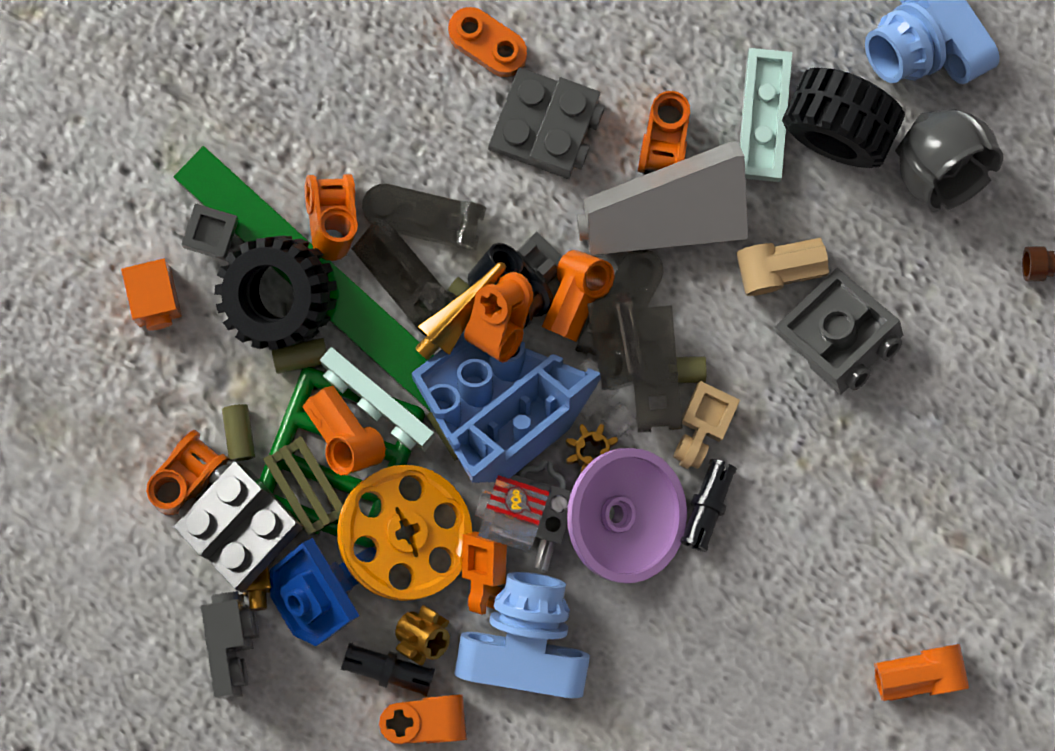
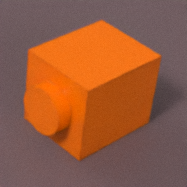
M165 258L121 268L132 319L139 327L146 326V330L149 331L159 330L173 324L172 319L182 317L171 267Z

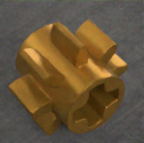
M581 424L579 427L581 435L579 440L577 441L573 438H567L566 445L575 449V454L566 459L567 465L577 462L582 467V472L593 461L591 456L583 457L581 455L586 446L585 442L591 441L593 446L601 445L603 449L600 451V456L610 451V448L618 443V438L612 437L607 440L602 435L604 431L603 424L598 426L596 432H588L587 428Z
M422 605L419 613L415 611L407 612L396 625L395 635L397 640L400 641L395 648L396 651L420 666H423L426 658L430 660L440 658L446 652L450 643L449 632L445 629L450 623L449 620L425 605Z

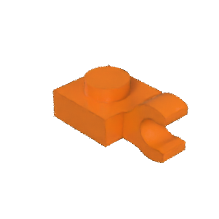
M476 531L465 533L462 536V578L471 580L468 608L472 612L483 615L486 614V607L495 609V597L502 591L498 585L506 584V539Z

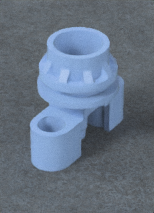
M900 0L902 4L883 16L878 27L870 31L865 39V51L871 67L880 78L889 83H897L902 79L916 81L925 75H931L939 71L944 66L955 82L966 84L997 67L1000 59L996 44L966 0Z
M508 573L505 588L495 597L494 608L497 611L491 613L489 621L493 627L507 632L506 637L480 632L461 633L455 676L471 682L564 698L583 697L590 655L578 649L547 644V639H561L568 634L569 627L564 622L569 619L570 609L564 599L565 582L538 573Z

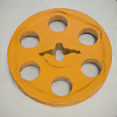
M397 465L373 473L362 480L350 492L339 515L337 538L339 550L347 569L364 588L386 599L412 601L441 591L462 571V536L465 533L472 532V523L463 498L448 480L424 467ZM404 477H412L419 482L421 494L416 501H409L402 497L399 485ZM364 493H373L380 499L382 506L377 517H367L360 511L359 500ZM440 504L450 506L455 512V523L449 529L441 528L434 520V511ZM399 521H402L405 527L412 525L415 534L409 537L410 545L406 539L398 540L395 532L401 529ZM359 537L371 539L376 546V555L370 562H363L354 554V543ZM434 548H442L450 556L451 564L445 573L434 571L429 564V555ZM394 565L405 566L411 574L410 585L405 590L394 588L389 581V572Z

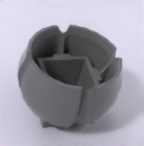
M957 109L920 113L895 150L899 156L900 174L905 186L915 199L926 204L933 211H939L941 209L940 204L949 210L970 200L991 182L988 171H999L1003 162V152L999 148L996 136L988 125L976 116L958 111Z

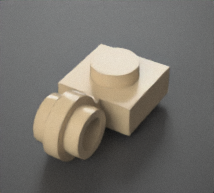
M702 381L696 384L679 422L695 430L692 437L684 434L676 447L673 458L680 461L679 466L689 469L691 466L698 469L701 466L709 449V445L703 443L705 435L718 442L723 440L740 402L739 399Z

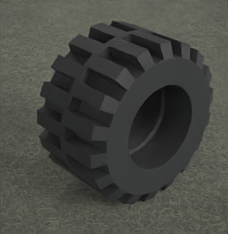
M810 68L804 72L782 118V122L795 139L826 158L853 167L878 168L883 165L904 120L905 112L900 104L887 92L861 77L831 68Z
M282 235L248 241L239 246V251H232L225 258L230 264L221 266L217 276L223 278V283L215 285L214 295H221L222 303L216 304L218 314L226 313L228 319L223 324L227 330L237 329L238 333L235 338L242 343L252 341L251 347L257 349L269 347V350L299 344L320 333L318 328L326 326L331 319L326 314L327 311L335 309L337 299L330 298V291L337 290L336 280L329 282L327 274L333 272L330 262L323 264L320 262L319 259L324 254L318 248L309 249V242L303 239L293 240L292 236ZM271 266L283 271L293 286V304L284 318L270 313L260 298L259 285L261 278Z

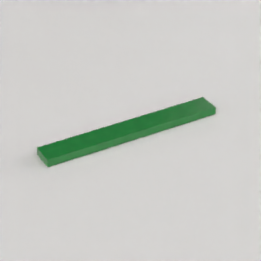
M202 146L173 176L203 206L236 215L239 221L234 234L243 243L255 241L259 238L282 235L292 236L293 240L303 239L309 242L205 146ZM309 242L308 248L313 249L312 244ZM320 258L319 260L322 264L330 262L333 272L327 274L329 282L335 280L337 282V290L330 291V298L337 299L335 309L328 310L326 313L331 317L329 321L428 412H431L412 379V372L428 361L415 349L420 342L330 260ZM271 266L278 275L292 286L290 279L283 271Z

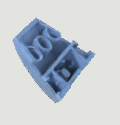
M462 333L450 355L440 350L412 372V379L472 483L503 482L496 479L498 475L510 479L571 428L600 381L601 373L590 368L584 372L564 364L563 358L552 354L547 357L525 348V342H521L512 358L502 363L467 342L464 338V333Z

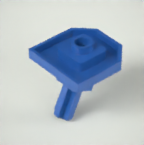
M313 538L300 544L270 569V583L272 587L270 588V598L293 636L318 646L360 616L348 597L349 592L359 582L351 575L344 562L338 565L336 561L329 565ZM369 547L356 554V557L363 562H370L374 559L376 550L373 547Z

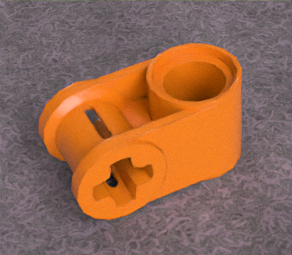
M665 91L654 99L649 114L647 131L643 136L637 172L644 173L646 169L657 171L685 159L687 141L685 140L690 117V104L681 93ZM664 106H673L679 110L681 119L675 123L663 122L658 115V110Z
M344 174L342 179H317L315 175H307L305 180V205L309 214L313 248H318L324 254L321 258L330 261L340 260L348 254L358 228L353 176L351 174ZM326 230H336L343 235V237H333L326 232Z
M509 272L502 276L496 285H485L475 295L474 306L470 320L465 328L464 338L467 342L502 363L512 358L523 339V329L533 301V290L528 279L520 273Z
M197 430L190 431L177 444L169 458L149 479L146 489L148 499L158 511L165 515L179 514L181 506L189 499L196 497L210 484L209 478L218 467L226 465L229 458L225 454L218 455L201 441L200 433ZM193 453L196 454V455H197L200 459H202L206 464H202V463H201L199 460H197L192 454H193ZM168 482L179 484L181 488L180 495L175 501L170 503L159 501L158 491L162 485Z
M463 694L422 698L420 701L391 704L384 709L380 716L379 727L381 733L387 740L397 744L417 742L430 744L467 740ZM403 710L404 717L412 718L413 721L412 727L405 728V736L396 737L395 730L387 729L386 720L393 719L394 711Z

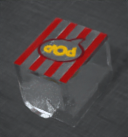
M498 475L492 492L483 490L475 516L483 518L478 536L530 553L549 491Z

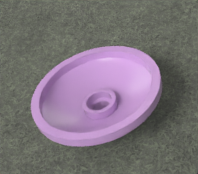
M637 448L614 449L603 453L590 462L575 482L567 512L570 540L580 560L599 577L619 583L644 581L663 570L677 553L687 522L686 498L676 473L656 454ZM611 507L614 508L615 512L612 520L609 517Z

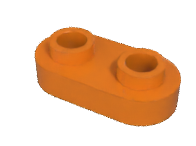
M475 7L462 8L452 15L448 31L450 41L457 50L500 77L514 76L519 67L524 68L527 60V47L524 40L518 34ZM467 22H473L478 26V29L474 33H466L462 30V26ZM502 46H509L514 52L509 57H502L497 51Z

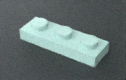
M749 48L739 144L745 158V179L780 182L782 179L786 133L782 118L788 108L792 52Z
M330 347L320 359L321 364L327 370L323 377L341 393H344L349 388L360 397L361 400L356 405L374 421L377 422L382 416L395 427L391 434L406 448L412 450L417 445L425 452L434 442L436 437L432 430L335 349Z

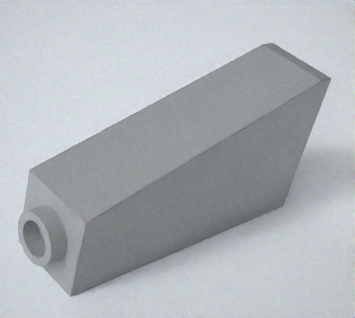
M726 143L584 198L585 214L577 215L579 241L587 240L590 255L748 239L745 158L739 143Z

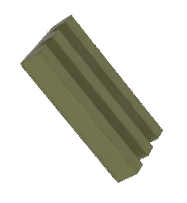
M300 436L293 443L278 449L279 451L268 455L263 460L310 537L338 520L343 505L304 439ZM299 450L335 509L328 515L292 454ZM283 459L319 517V520L313 524L277 466V463Z

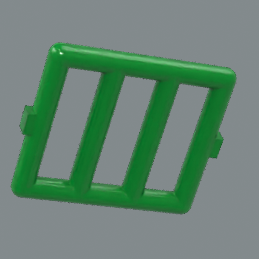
M312 367L304 368L301 371L269 455L276 453L283 446L293 443L298 428L322 437L302 406L311 396L314 387L322 390L332 386L323 377L326 372ZM349 388L344 393L338 391L341 397L356 403L361 400ZM392 397L423 423L425 412L421 407ZM398 440L395 445L384 441L386 448L384 460L389 461L387 468L407 465L412 450L406 448ZM292 454L305 478L318 482L306 460ZM284 459L277 463L280 471L283 469L291 472ZM265 463L259 480L273 494L277 482ZM319 464L332 488L350 494L362 481V479L351 475H339L331 468ZM364 493L361 498L373 502L368 517H377L382 506L380 499L373 493ZM274 495L299 521L288 500ZM301 505L312 524L319 520L314 509ZM338 520L320 531L337 537ZM359 537L355 544L366 548L375 546L374 542L367 537Z

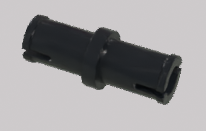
M710 459L699 494H694L690 504L694 508L684 535L680 540L683 545L688 547L690 544H693L692 549L707 552L708 544L718 516H723L727 506L723 503L733 475L737 470L731 464L724 467L725 462L718 459Z
M350 642L341 666L342 671L346 670L378 680L379 686L387 688L388 684L420 693L426 697L435 672L434 668H427L398 659L397 653L389 651L388 655L353 645Z

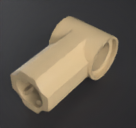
M821 238L776 247L774 243H764L746 247L736 252L746 296L771 293L782 289L786 284L826 277L829 274L828 256Z

